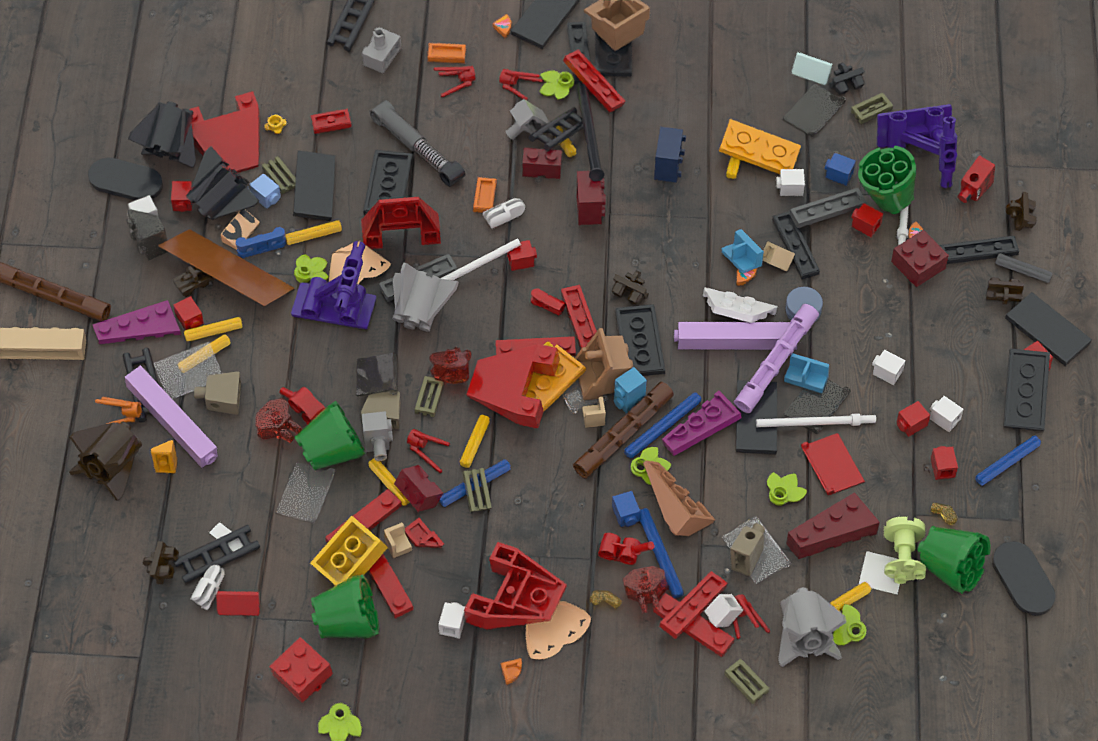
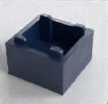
M660 127L655 157L654 180L677 183V177H681L682 172L678 171L679 164H682L683 161L681 155H685V149H682V141H686L683 129Z

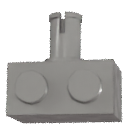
M376 28L373 31L371 43L362 52L364 66L384 73L401 49L400 36L383 28Z
M523 99L510 110L516 123L505 132L510 139L514 140L522 131L525 130L532 134L548 124L549 120L541 109Z
M386 411L362 414L365 452L374 451V459L376 461H384L387 459L386 450H390L389 442L393 441L391 419H387Z

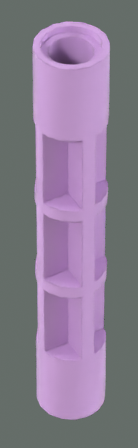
M803 304L785 333L780 340L776 341L775 347L765 361L761 362L758 371L750 382L746 383L734 400V404L740 410L751 413L773 377L777 376L779 369L788 356L792 355L795 346L802 336L809 331L818 318L819 313L814 307L808 304Z

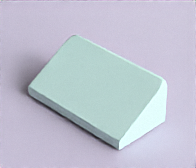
M797 52L792 74L826 85L831 76L832 64Z

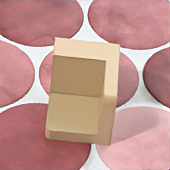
M767 241L763 250V261L787 271L795 253Z
M599 397L598 405L582 407L585 428L605 426L606 412L603 397Z
M403 523L384 530L385 543L393 558L412 551V546L405 534Z

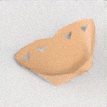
M353 243L333 252L329 282L342 274L346 257L351 254ZM366 245L362 255L363 265L357 284L363 278H373L382 274L391 265L390 262Z
M560 601L551 621L526 624V643L530 658H549L557 654L564 644L573 643L578 640L589 627L591 617L583 609L565 601ZM585 619V621L583 622V625L580 626V625H581L580 620ZM570 631L576 632L575 634H571V636L568 637ZM548 645H554V647L550 648V650L548 651ZM535 650H537V651L540 652L541 654H539V653L533 654V653H534Z

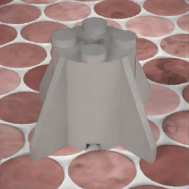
M403 263L401 273H395L393 277L395 312L392 319L404 323L403 326L408 329L414 330L415 327H419L420 330L430 332L434 317L457 290L459 282L440 279L434 275L429 277L426 275V272L418 271L409 264Z
M799 588L796 593L781 601L783 632L778 658L780 666H785L798 656L808 657L807 654L812 653L815 656L827 653L838 660L842 658L837 645L833 641L832 632L846 623L845 615L821 595L808 591L807 588Z

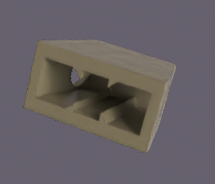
M240 372L207 376L206 387L194 388V398L205 399L208 410L239 415Z
M385 381L383 382L382 389L375 387L371 389L361 410V422L362 414L386 411L387 419H391L392 429L399 430L401 399L400 392L394 391V383Z
M755 523L752 528L745 526L730 548L731 570L749 577L751 576L764 549L763 533L765 528L761 524Z

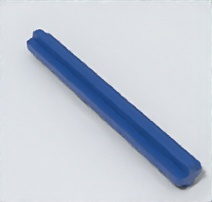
M696 392L692 393L627 446L624 452L625 455L629 458L637 455L701 402V396Z
M647 508L641 509L640 522L649 542L652 541L654 543V549L652 550L671 594L675 599L682 597L684 591L650 512Z

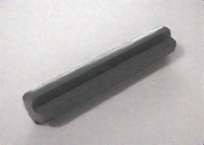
M999 254L996 259L997 265L1048 283L1052 278L1053 273L1051 271L1015 258Z

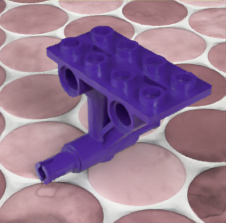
M948 104L878 114L877 147L894 148V146H899L906 149V144H912L939 155L940 185L947 188V183H949L948 187H952V178L956 170L957 158L956 119L952 117V106Z
M358 241L353 242L351 254L346 257L340 276L328 283L320 277L311 278L310 284L300 283L291 311L293 317L368 329L376 302V295L366 294V289L362 285L357 284L363 265L362 255L365 249L363 242L359 243V247L357 246Z

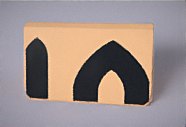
M246 209L239 211L221 233L222 242L237 250L236 240L240 237L248 239L260 222Z

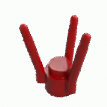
M473 66L434 67V71H445L439 72V76L458 75L459 81L464 82L442 93L441 97L466 86H471V81L476 79Z
M507 69L502 70L499 82L503 84L504 89L511 91L526 101L528 98L511 86H515L518 79L542 83L543 80L538 79L540 77L539 74Z
M416 429L411 430L407 438V443L411 445L410 450L416 452L436 471L442 473V470L419 448H424L428 440L445 446H449L450 443L426 435Z
M745 595L735 596L734 598L743 609L739 616L747 615L756 628L760 624L767 633H770V629L753 609L751 603L747 601ZM736 618L733 621L736 638L740 639V630Z

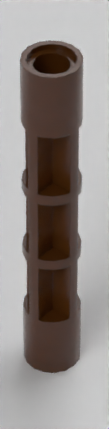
M0 262V283L72 309L101 322L109 317L111 304Z
M659 382L592 445L588 451L573 463V468L577 474L587 479L674 396L672 389L666 383Z

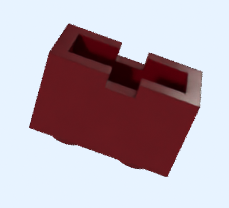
M524 148L523 177L538 178V175L545 176V178H561L562 150L551 149L546 151L545 149Z
M420 465L402 469L394 482V485L418 512L435 508L443 495L442 490L435 482L428 480L429 475Z

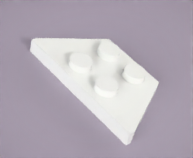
M706 287L703 292V296L708 297L707 303L711 306L713 313L753 323L758 319L766 318L767 313L775 315L778 306L756 301L752 297H740L733 292H721Z

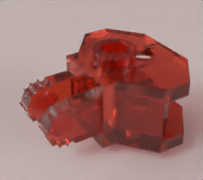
M455 347L451 350L447 349L446 351L432 353L429 357V360L434 365L430 370L431 375L435 380L451 384L466 382L469 379L468 361L471 359V350H465L462 353L460 348Z
M283 398L269 400L256 413L255 426L257 428V436L263 440L276 437L278 439L283 438L291 443L294 437L288 430L290 429L297 434L302 431L300 425L291 419L289 403Z
M654 566L635 569L623 578L627 598L639 602L642 613H647V604L653 603L655 611L660 610L658 601L668 590L663 569Z

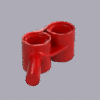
M285 387L280 389V394L289 398L288 404L295 412H304L302 418L307 425L326 408L305 387L295 392Z
M605 533L598 555L606 560L634 565L641 552L654 549V543L650 541L641 544L637 539L628 537L624 538L623 543L620 544L621 538L618 535Z

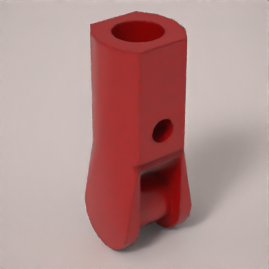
M533 289L531 291V303L533 305L542 307L556 315L562 314L565 309L564 301L548 295L540 289Z

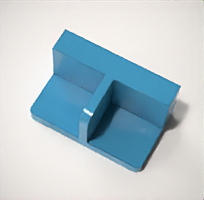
M742 229L735 231L734 243L723 247L721 252L742 273L761 267L764 251Z
M792 353L790 356V366L784 377V382L822 393L829 378V364Z

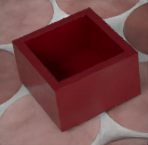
M577 171L578 225L601 224V219L605 216L604 178L600 181H592L589 177L590 171Z
M922 230L893 249L891 262L915 287H918L946 269L949 255Z

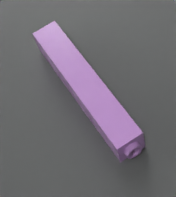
M678 322V330H674V342H678V349L772 350L775 347L776 341L780 340L789 327L790 322Z
M141 365L125 376L126 387L201 468L212 464L218 456L217 447Z

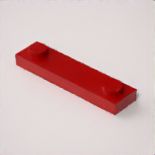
M579 49L564 57V63L609 112L624 105L625 100Z
M580 285L561 289V295L580 349L587 346L597 331Z
M575 336L495 340L496 355L536 344L544 345L546 342H549L553 347L558 345L572 357H576Z
M387 489L353 515V517L370 531L402 506V502ZM346 522L325 537L327 543Z
M382 554L368 572L394 618H397L414 609L386 557Z
M711 571L660 622L659 627L676 639L727 587L728 583Z
M665 593L653 608V612L664 619L680 602ZM700 615L683 631L721 657L728 651L735 639Z

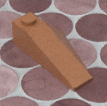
M648 460L644 462L664 520L670 526L669 529L673 534L677 536H690L715 521L702 503L699 501L695 503L688 496L690 492L686 488L683 489L675 484L676 479L659 462Z

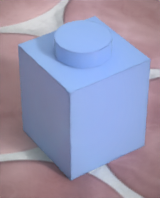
M264 173L249 184L251 192L266 209L272 204L277 203L279 198H281L279 186Z

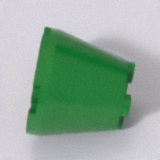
M894 146V148L881 150L880 147L876 148L863 157L859 164L858 178L862 187L877 206L891 214H898L900 210L910 205L914 200L916 164L912 154L902 147Z
M337 401L329 404L295 436L297 443L304 450V457L314 470L357 459L366 454L357 433L347 417L344 416L345 413Z
M932 526L925 541L920 542L918 552L921 553L920 562L925 565L926 569L954 591L963 594L964 591L970 592L985 571L982 568L985 562V555L988 556L990 554L991 544L988 536L978 532Z
M364 575L352 576L318 596L311 598V603L315 610V613H312V620L315 626L319 625V634L322 639L370 638L379 634L378 613L375 610L371 597L373 593Z

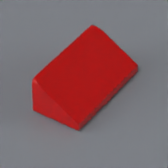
M218 591L216 594L218 615L258 616L260 614L261 601L259 592Z

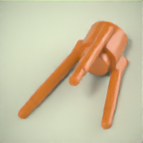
M109 397L95 400L99 404L122 407V414L127 418L112 422H135V418L141 417L142 405L140 402H130Z

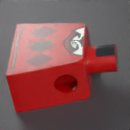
M979 155L961 180V192L957 196L958 199L963 203H967L970 198L978 201L994 183L995 164Z

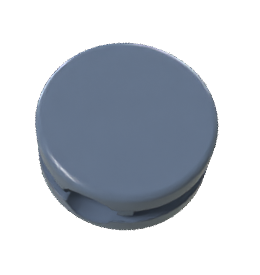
M809 287L793 289L788 294L785 311L788 318L792 320L803 304H808L818 311L817 321L821 316L823 306L821 295Z

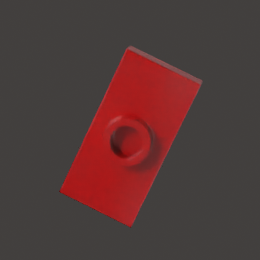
M348 109L311 115L314 134L352 127Z

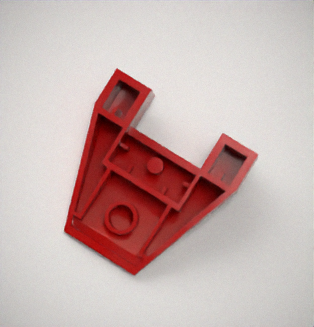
M253 91L235 96L237 111L203 120L199 106L189 109L194 112L192 119L194 147L204 156L205 151L212 146L222 159L229 164L227 168L235 169L238 173L259 167L260 113Z
M420 197L379 200L361 219L363 243L371 249L383 248L382 231L420 228L421 245L441 244L439 215Z
M536 344L478 360L467 396L518 425L538 428L544 412L541 400L526 397L533 373L555 377L560 361L557 347Z
M497 542L489 558L491 570L506 577L494 600L472 593L464 609L466 623L483 629H493L551 621L567 585L519 549Z

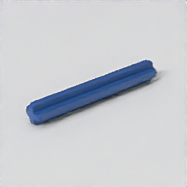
M1032 436L977 474L976 482L979 485L986 484L1039 447L1041 440L1037 436Z
M504 459L484 470L486 482L488 483L511 469L509 462ZM477 474L479 487H481L480 477ZM470 478L471 489L474 491L473 478ZM463 482L445 492L439 500L440 504L446 507L467 495L465 483Z

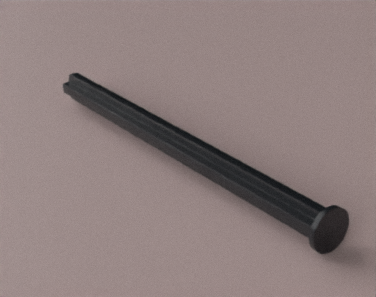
M579 82L577 84V91L591 170L589 177L592 181H600L604 178L605 174L600 164L588 88Z

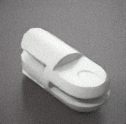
M514 198L484 211L482 215L493 229L523 214L525 205L521 199Z
M219 565L210 566L203 578L200 579L190 598L205 610L209 609L219 590V585L225 574L223 568H220Z

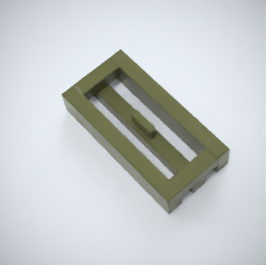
M881 93L852 106L851 113L855 114V118L859 119L860 124L876 118L880 113L891 111L893 105L884 93Z
M278 156L275 157L274 161L271 159L268 161V164H262L263 171L279 186L282 194L295 188L294 175ZM270 168H273V170L277 173L279 178L285 183L286 187H284L281 184V182L273 174Z
M424 377L415 406L416 414L421 412L423 415L427 416V414H430L431 417H435L444 387V380ZM429 382L431 383V386L427 396L425 407H421ZM439 384L432 408L429 409L435 386Z
M484 468L463 471L470 512L491 509ZM477 474L480 477L485 505L482 503ZM470 475H472L478 503L477 507H475L469 479Z
M742 659L725 670L726 677L752 704L769 692V687ZM738 667H740L747 674V676L761 689L760 691H758L754 687V685L749 681V679L737 669ZM745 685L754 693V695L745 687Z

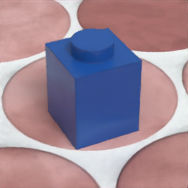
M834 153L832 159H828L825 165V170H827L826 178L847 186L854 173L856 160Z
M632 491L612 497V508L620 527L632 526L640 521V509Z

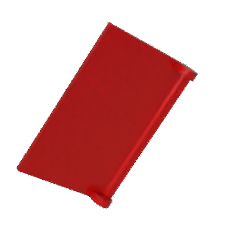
M838 433L812 443L804 442L801 444V448L827 495L835 494L865 482Z

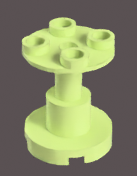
M896 517L888 520L886 526H884V537L894 542V550L898 552V560L886 564L884 573L894 579V582L897 584H904L908 580L924 579L926 567L923 563L912 560L911 552L915 550V543L925 537V524L914 518V521H907V517Z

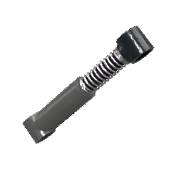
M384 100L370 110L369 113L372 120L379 126L383 125L412 152H417L439 172V177L446 186L451 187L466 175L460 163L448 161L441 156L437 150L426 142V138L395 112L390 102Z

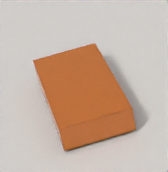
M429 43L428 62L465 63L466 45Z
M478 177L473 212L483 213L493 208L497 179Z

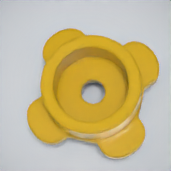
M272 115L268 118V123L264 127L275 134H280L282 132L281 129L287 125V122L279 115Z

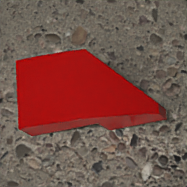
M420 518L405 528L407 538L415 547L441 548L444 546V543L434 531L431 532Z

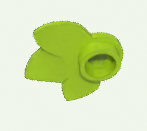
M547 71L540 75L546 82L540 89V93L544 96L555 95L556 99H563L569 94V89L574 85V78L568 72Z
M301 255L296 260V268L294 270L296 280L303 283L309 282L313 277L327 280L329 276L323 272L327 266V261L320 257L310 259L308 255Z
M657 447L646 448L641 453V456L635 458L631 463L632 473L635 476L642 477L645 483L651 485L644 466L646 460L659 462L667 471L671 467L670 462L658 457ZM642 465L644 469L639 470L637 466Z
M773 472L767 480V486L770 489L769 499L775 505L798 502L805 497L807 490L797 487L798 481L795 473L780 478Z
M845 604L842 614L845 615L846 623L833 631V641L837 645H846L850 641H861L866 636V626L860 621V613L854 607ZM855 628L860 630V633L857 635L852 633V630Z
M337 703L331 707L329 714L321 718L318 730L320 734L329 733L332 741H345L348 733L353 736L361 735V723L356 716L351 714L347 705ZM338 710H342L344 712V715L342 717L336 716V712Z

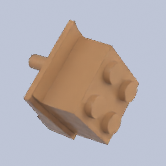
M599 0L584 9V12L591 17L592 29L616 51L644 34L645 22L649 20L650 7L640 0Z
M603 328L598 329L587 346L583 347L575 357L577 361L586 367V371L578 378L584 400L599 399L604 394L614 393L615 379L633 368V362L628 357V345L624 343L623 336H605Z

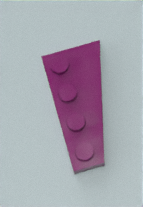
M168 300L93 324L99 344L123 342L130 338L141 340L147 336H156L158 338L164 337V334L181 335Z
M718 390L711 401L707 400L704 402L702 408L697 413L693 412L688 416V420L684 424H679L662 439L663 445L675 456L742 418L741 413Z

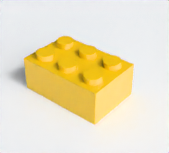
M351 516L310 564L333 584L338 585L352 576L365 575L388 547Z

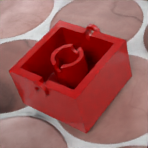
M301 637L269 666L273 676L302 703L314 691L318 692L322 688V684L333 674L330 664Z

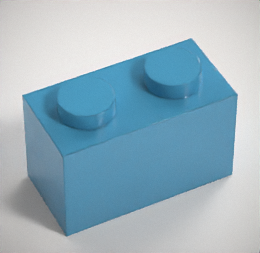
M635 367L615 379L614 403L618 409H622L625 413L630 411L646 396L647 380Z

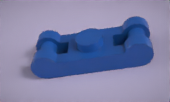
M277 227L273 232L267 234H260L248 239L240 237L236 240L237 255L241 258L282 248L286 245L285 230L281 227Z

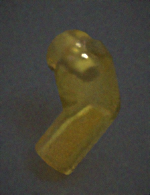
M932 503L931 512L941 514L944 521L949 525L957 522V515L951 506Z
M595 590L589 598L590 602L594 605H599L600 601H606L615 609L622 603V600L610 591Z

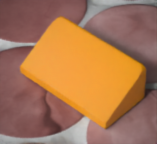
M171 440L152 448L151 455L155 472L176 473L178 460L174 441Z

